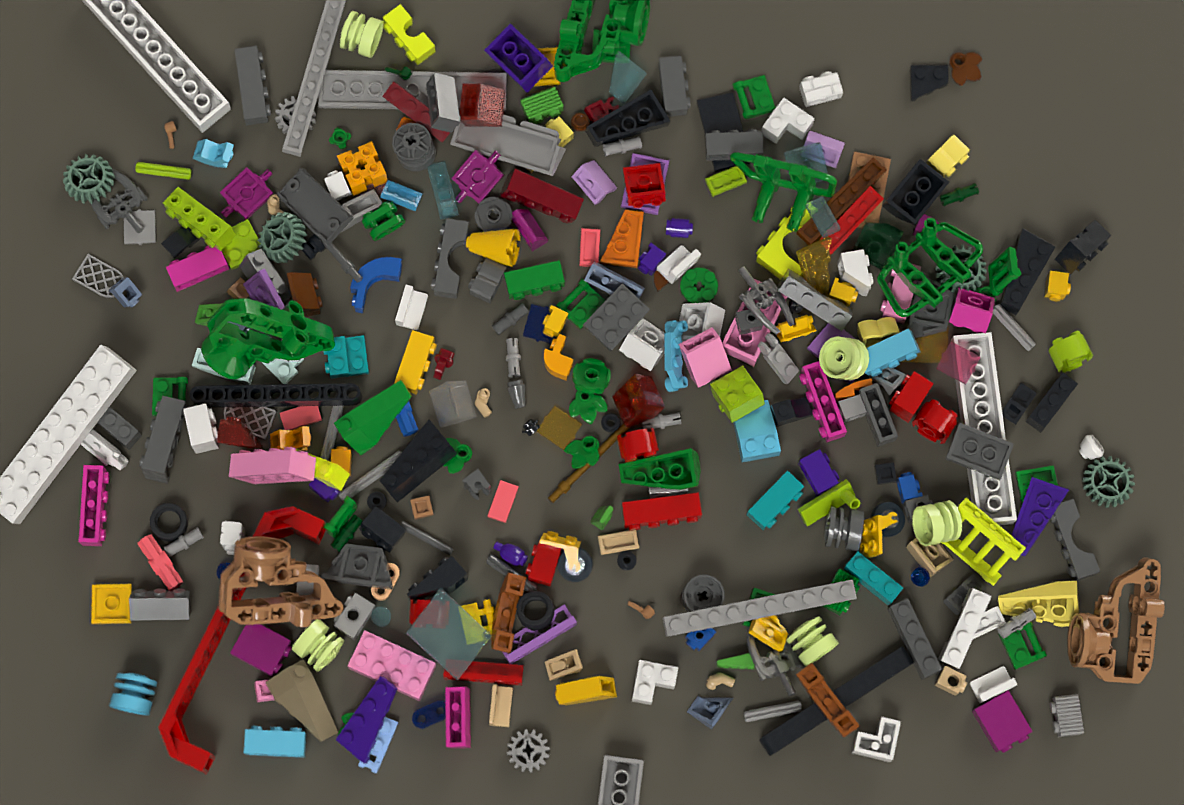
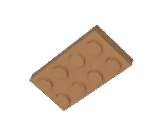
M854 152L848 181L874 157L887 171L871 187L884 197L891 159ZM883 201L857 228L877 231Z

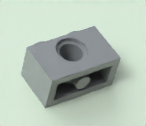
M357 593L353 597L351 595L348 597L344 604L346 608L333 621L335 622V629L354 641L376 609L374 604ZM350 612H358V618L356 620L348 619Z

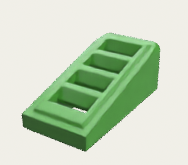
M600 507L591 519V524L603 530L613 516V507Z
M750 653L720 659L716 662V667L755 669Z

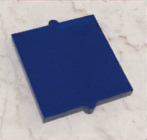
M531 304L523 337L535 339L536 342L552 343L555 336L549 337L543 333L545 326L543 321L547 314L551 315L547 306L544 308Z

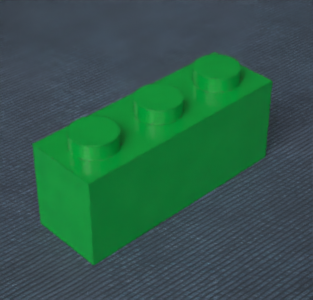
M560 260L504 273L509 299L520 300L525 298L526 295L538 296L543 294L544 291L551 290V292H556L565 287Z

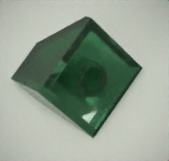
M866 222L852 251L864 249V254L868 255L869 264L882 270L888 263V258L892 257L896 244L899 243L904 232L887 223Z

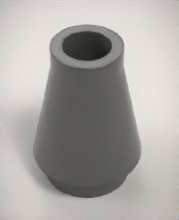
M517 380L507 383V390L515 409L526 407L525 384H523V381Z

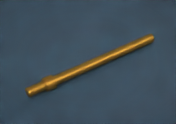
M630 418L599 447L600 457L617 441L616 436L620 434L622 436L634 424ZM587 463L582 468H578L557 486L558 488L548 499L554 503L563 493L566 494L571 489L570 486L591 466Z

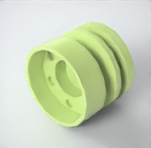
M351 11L342 28L340 48L347 49L349 46V51H354L357 45H359L358 53L372 58L380 42L384 22L370 17L365 24L364 14H360L358 17V12Z
M950 500L918 506L913 512V530L920 544L930 546L940 542L957 540L961 536V515L956 505Z
M820 617L808 620L800 625L786 640L788 644L796 640L798 641L792 647L793 651L801 647L804 651L798 658L805 667L823 657L839 644L832 633L822 636L821 633L827 627L825 624L817 629L816 625L822 621Z
M320 619L315 620L301 634L292 648L301 658L311 654L307 663L309 665L315 663L313 668L317 672L332 662L344 643L341 637L335 640L337 636L335 632L326 637L325 635L329 627Z

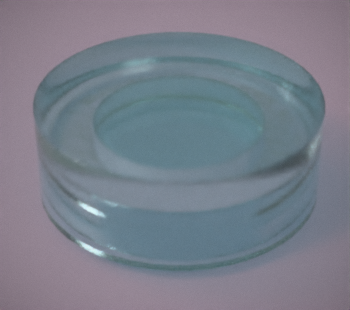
M378 607L372 612L371 618L376 626L385 627L391 621V613L385 607Z

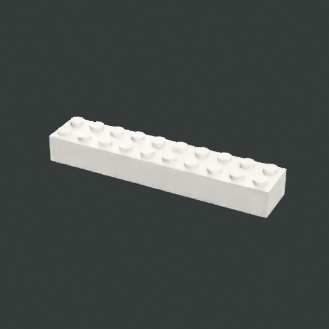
M82 0L202 133L231 110L229 102L136 0Z
M991 332L953 336L950 344L961 423L1006 440ZM1009 459L1001 480L967 468L971 502L998 525L1013 524L1017 518Z
M103 345L98 347L1 475L0 514L12 524H21L137 371L110 348Z

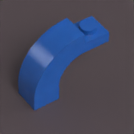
M383 257L374 259L359 269L358 273L363 279L359 283L353 279L350 286L351 293L357 294L353 295L352 306H354L355 312L363 313L367 291L375 282L380 280L400 282L403 265L401 258Z

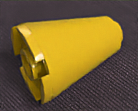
M518 229L471 233L467 237L466 247L472 253L513 267L519 255L520 247H517V241H520V233Z

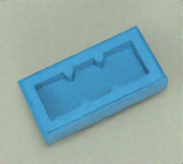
M387 180L380 197L416 211L422 193Z

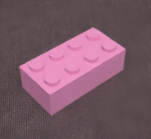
M754 279L757 284L762 283V282H760V281ZM781 293L785 301H787L788 297ZM773 301V304L766 309L760 308L766 318L775 325L782 311L777 301ZM742 302L738 312L748 310L744 302ZM734 318L722 344L726 354L754 367L761 354L757 345L761 341L766 343L765 336L768 333L770 334L771 331L763 325L760 331L739 335Z
M284 447V450L269 448V451L255 449L254 452L240 450L239 453L231 454L229 477L251 484L314 481L316 458L309 456L308 452L296 451V448Z
M364 630L348 664V668L374 681L383 676L398 688V692L420 701L436 669V663Z

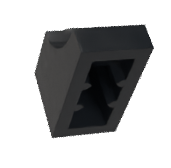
M807 397L795 400L788 399L772 404L770 407L776 427L813 415Z

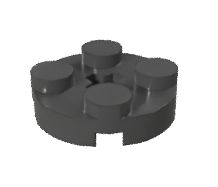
M488 197L482 200L475 211L476 225L482 232L509 229L512 222V209L510 205L498 197ZM491 212L499 215L496 217V220L488 218L491 216Z

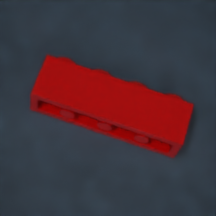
M699 492L622 502L621 505L624 528H629V531L639 530L641 526L657 528L660 527V524L664 523L672 526L679 524V521L695 523L702 517Z

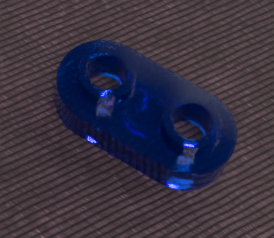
M436 701L416 710L412 715L414 726L418 729H425L445 720L446 702ZM438 708L444 709V713L441 715L437 714L436 711ZM424 716L426 718L425 722L420 723L418 721L419 717Z

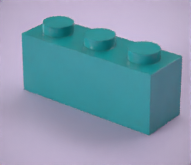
M787 471L747 512V516L763 531L766 527L770 529L777 522L775 518L780 513L784 515L790 509L789 504L793 500L795 502L798 501L804 494L802 492L804 485Z
M858 551L843 569L848 574L858 578L860 584L888 606L903 589L901 585Z

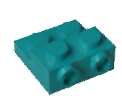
M364 335L347 338L345 336L334 337L335 347L330 351H323L324 355H328V362H325L326 374L330 373L331 379L369 374Z

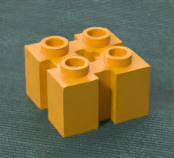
M372 141L359 146V152L352 154V151L349 150L337 155L339 165L347 179L353 196L367 191L366 186L370 184L377 187L388 180Z

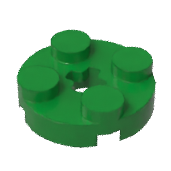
M705 268L689 269L681 279L680 292L689 304L708 303L717 295L718 281L715 274ZM700 282L704 285V288H701V291H697L694 284L696 285Z
M584 359L582 363H577L573 368L572 380L575 389L585 393L602 394L610 383V369H607L604 366L605 363L598 359ZM594 374L595 378H589L588 376Z

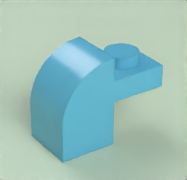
M208 139L200 140L197 142L193 159L207 165L226 168L228 162L233 157L232 150L234 145L229 142L217 144Z

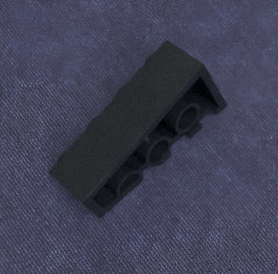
M650 89L590 124L585 132L594 147L618 141L619 139L666 127L669 125L670 119Z
M1023 228L1019 233L1015 248L1018 259L1017 266L1021 271V275L1017 279H1013L1004 288L1000 305L1005 310L1014 315H1017L1055 249L1054 245Z
M428 420L379 481L398 503L456 456L457 453L434 424Z

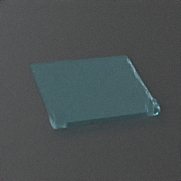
M443 589L438 590L406 633L456 680L461 677L492 636Z

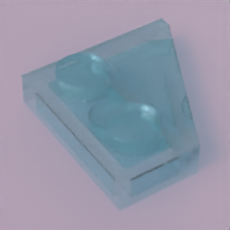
M620 51L615 56L609 93L624 104L647 73Z

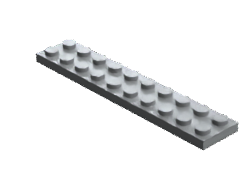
M326 70L319 91L318 107L398 109L382 97L393 81L429 107L426 83L433 73H438L455 78L457 100L459 101L458 110L478 111L483 108L490 111H506L507 73L412 72L411 77L405 81L399 75L385 71Z

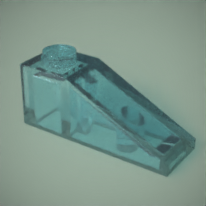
M445 161L431 164L427 170L440 220L458 216L456 199Z

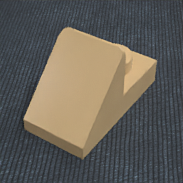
M577 649L545 661L550 680L578 673L582 669Z

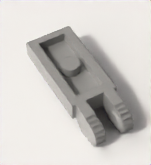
M768 333L765 339L771 347L769 348L762 341L757 346L784 384H788L799 372V369L778 343V340Z

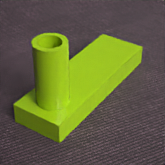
M845 479L798 508L804 524L808 527L826 516L831 506L837 509L846 503L851 509H857L860 506V500L856 498L850 482Z

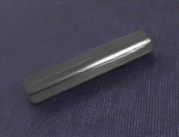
M490 555L486 561L487 564L504 576L507 573L523 576L494 555ZM526 578L524 590L527 592L536 591L537 585Z

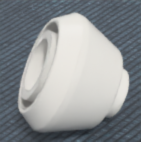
M1086 435L1080 444L1081 449H1079V452L1085 459L1089 458L1092 460L1103 456L1104 449L1093 435Z

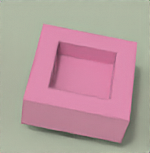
M268 680L255 681L257 702L274 700L265 684Z

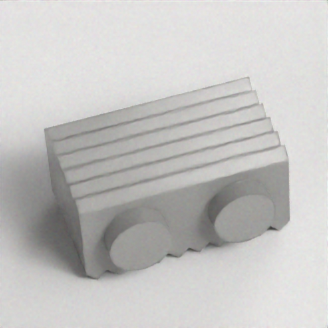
M1074 694L1052 698L1050 711L1051 714L1054 713L1055 721H1053L1054 733H1057L1058 737L1082 735L1084 729L1079 695Z

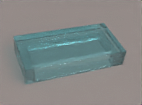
M823 196L805 205L823 238L840 231L841 228Z

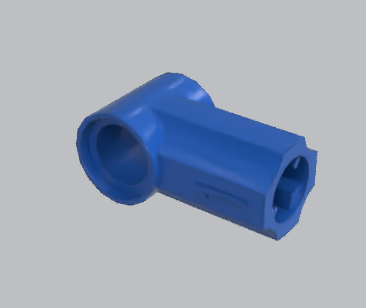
M409 401L395 417L403 437L413 435L419 431Z

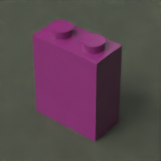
M261 624L245 625L230 654L265 674L274 677L275 674L280 673L283 667L281 662L284 657L290 655L293 647L289 639Z
M1009 691L972 711L995 752L1001 750L1004 753L1013 748L1012 743L1017 740L1019 744L1030 738L1028 734L1033 732Z

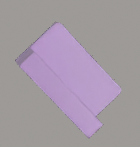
M809 131L800 156L836 168L845 143Z
M594 160L582 164L572 175L575 182L595 205L600 203L608 193L617 189L616 185Z

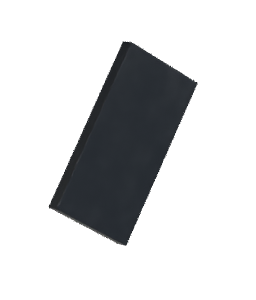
M733 92L697 100L696 103L705 135L710 131L728 133L730 130H738L743 132ZM712 160L714 172L736 166L731 160ZM743 161L746 165L751 164V162Z

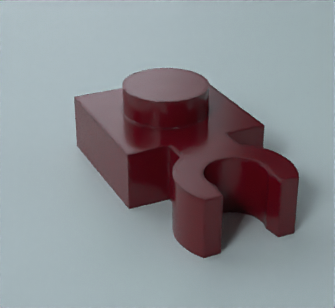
M608 98L605 104L602 100H599L585 107L584 111L590 121L594 123L608 115L609 112L611 113L618 109L619 105L615 107L610 105L615 98Z

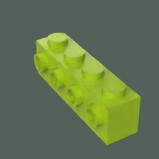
M179 187L163 202L167 209L165 212L172 219L176 217L185 229L188 227L192 229L191 232L199 239L201 237L204 238L205 243L212 249L216 247L221 251L236 235L228 223Z

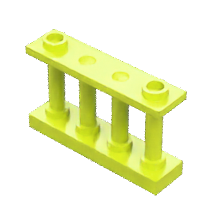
M965 498L957 508L961 515L962 523L966 519L974 528L963 541L957 539L943 542L942 544L946 545L979 573L986 582L994 586L1002 576L998 573L1001 567L1009 558L1016 561L1026 548L969 499ZM982 532L989 538V541L976 554L968 546ZM997 545L1004 553L991 567L983 558Z

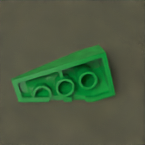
M400 380L334 422V425L343 439L356 452L363 455L378 444L381 436L389 429L394 418L402 411L412 395L404 382Z
M692 448L619 464L622 484L674 490L698 486L701 473L698 452Z

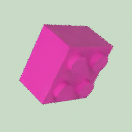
M958 287L949 323L956 327L969 328L976 333H986L993 314L995 298L971 290L968 291L964 288L961 290Z

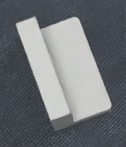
M681 245L659 264L656 269L673 284L698 261L701 253L697 249L690 253Z
M405 285L395 319L396 325L418 330L428 294L414 291L413 286Z
M1002 666L971 681L970 686L979 704L1014 688L1017 686L1014 678H1010L1006 668Z

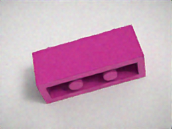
M207 246L202 252H193L181 261L174 260L170 262L166 269L178 292L229 270L222 251H219L216 247L212 249Z
M446 687V747L451 749L471 748L470 689L467 687Z

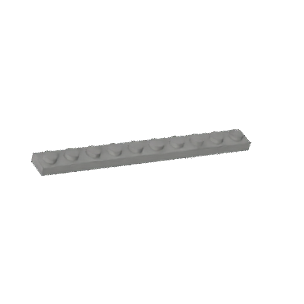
M326 0L282 152L301 157L346 0Z
M853 580L662 618L666 637L853 600L857 599Z

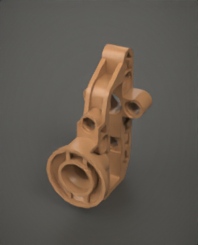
M247 537L235 542L234 561L221 573L219 610L230 619L239 624L246 625L291 622L298 627L311 626V620L333 618L342 613L343 604L332 595L325 581L316 573L306 570L305 562L290 559L291 546L289 543L270 537ZM257 581L266 582L270 586L294 584V582L302 581L314 583L313 594L299 595L297 592H282L279 594V597L232 600L233 588L257 587Z
M1148 557L1142 558L1137 566L1114 578L1108 594L1100 595L1098 601H1095L1094 614H1074L1067 636L1068 658L1073 667L1090 668L1099 679L1107 682L1135 684L1142 682L1152 666L1157 617L1161 618L1164 614V602L1159 599L1161 566L1157 560ZM1147 582H1149L1150 588L1149 590L1145 591L1144 586ZM1135 583L1134 594H1130L1129 612L1132 613L1127 671L1126 675H1114L1116 650L1112 648V638H1117L1119 597H1121L1122 587L1125 584ZM1108 618L1109 624L1104 627L1103 621ZM1105 657L1104 665L1100 666V659Z

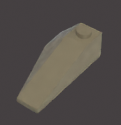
M304 660L284 669L265 683L274 700L279 705L284 706L289 711V714L296 717L320 742L338 733L315 679Z

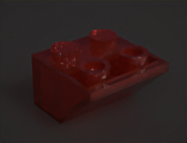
M463 83L460 105L461 122L466 127H502L505 90L484 84Z
M634 374L612 396L622 421L627 428L653 419L665 408L652 376Z

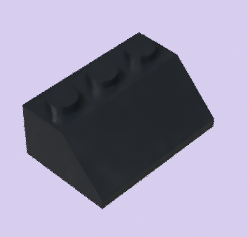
M919 159L882 207L896 218L916 225L949 184V181L923 160Z

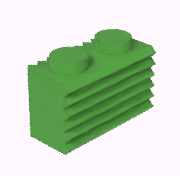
M555 86L520 99V105L527 121L533 124H539L549 116L551 118L557 117L563 111V103Z

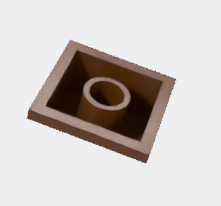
M287 273L293 301L298 302L302 306L304 317L321 314L320 308L323 305L321 297L316 296L315 290L319 289L316 278L312 279L311 273Z

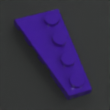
M1034 477L1031 478L1011 535L1026 548L1021 554L1022 556L1026 557L1069 492L1068 489Z
M383 676L379 677L336 738V741L363 764H367L369 761V754L375 746L377 734L384 724V717L386 712L389 711L398 689Z

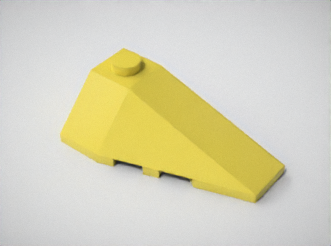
M1058 581L998 596L1001 614L1018 616L1028 608H1031L1036 615V622L1042 623V621L1053 623L1054 626H1069L1074 614L1079 613L1077 581Z

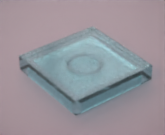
M820 142L784 152L786 162L805 165L813 170L828 174ZM815 178V183H816V182L823 181V180H820V179Z

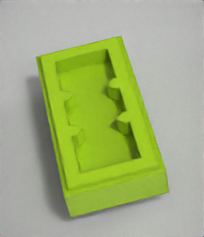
M737 166L705 178L712 197L747 183L744 173Z

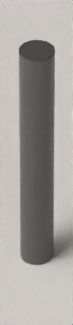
M405 521L401 523L406 532L448 555L452 554L453 548Z

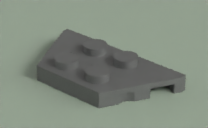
M925 275L936 289L941 286L936 280L933 281ZM946 290L942 294L943 301L935 308L927 304L910 316L908 328L912 331L915 339L947 331L954 293ZM916 294L914 296L913 304L921 300V298H919Z
M345 544L340 554L331 562L333 565L326 574L323 572L321 575L324 581L391 590L393 588L385 551L377 547Z

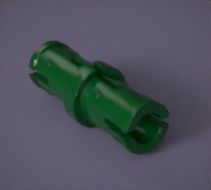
M976 183L963 188L957 187L952 192L940 195V201L943 202L942 206L945 207L957 201L963 202L965 198L978 195L979 190L976 187Z
M354 514L346 526L340 529L341 532L330 546L340 552L349 539H353V534L361 526L363 520L359 517L357 518Z

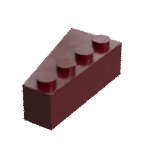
M514 169L507 176L499 195L501 198L540 211L548 216L559 218L564 223H572L576 220L584 200L517 169Z

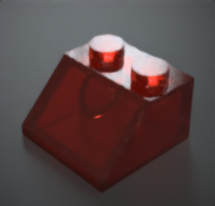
M226 416V420L220 419L217 443L262 449L263 445L247 424L241 422L242 419Z

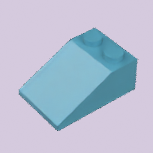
M764 400L765 405L733 422L741 462L780 455V443L768 400Z

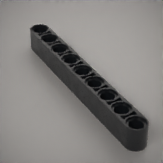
M356 384L195 386L189 394L195 406L207 404L208 408L358 405L363 398L360 388ZM294 392L300 393L298 398H291ZM313 392L319 393L316 398H310V395ZM332 392H338L335 398H330L329 395ZM350 392H358L354 398L348 397ZM242 393L240 399H234L235 394ZM261 393L260 398L253 399L254 394ZM274 393H281L279 398L272 399ZM198 394H204L201 400H196ZM217 394H223L221 399L215 400Z
M902 646L834 690L833 693L844 708H846L913 664L914 661L904 646ZM816 703L763 736L759 741L770 757L826 721L827 718Z

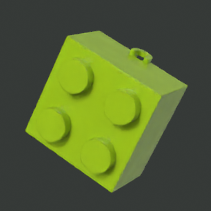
M744 366L737 368L710 384L712 395L718 402L719 409L722 413L725 412L732 423L765 405L762 391Z

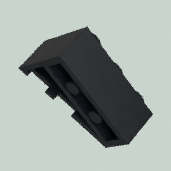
M1094 220L1084 231L1077 234L1074 240L1071 239L1055 260L1070 275L1076 270L1080 272L1087 265L1085 261L1091 262L1098 255L1096 252L1098 249L1103 251L1109 244L1107 240L1112 235Z

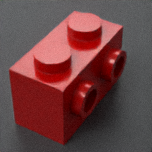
M540 540L538 545L534 544L531 556H534L532 564H528L526 574L529 575L528 580L551 587L562 548L540 543Z

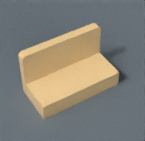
M493 684L489 726L509 728L513 688Z

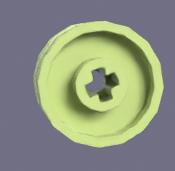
M833 337L826 341L820 350V366L823 372L831 378L844 380L858 379L868 368L869 353L865 344L857 339Z

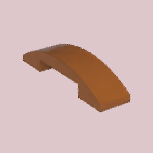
M507 573L504 579L492 624L491 649L511 653L515 635L512 634L516 615V606L519 597L523 596L526 577Z
M813 663L796 674L810 697L843 738L860 727L851 713L844 708L825 683L824 678Z

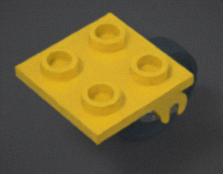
M892 502L881 503L873 509L871 517L864 520L859 550L867 559L882 554V536H895L904 528L905 516L898 505Z
M552 531L543 533L540 543L564 549L558 559V570L561 576L571 582L585 580L592 571L593 561L590 554L585 549L580 548L581 541H577L578 538L573 536L560 537L558 533Z

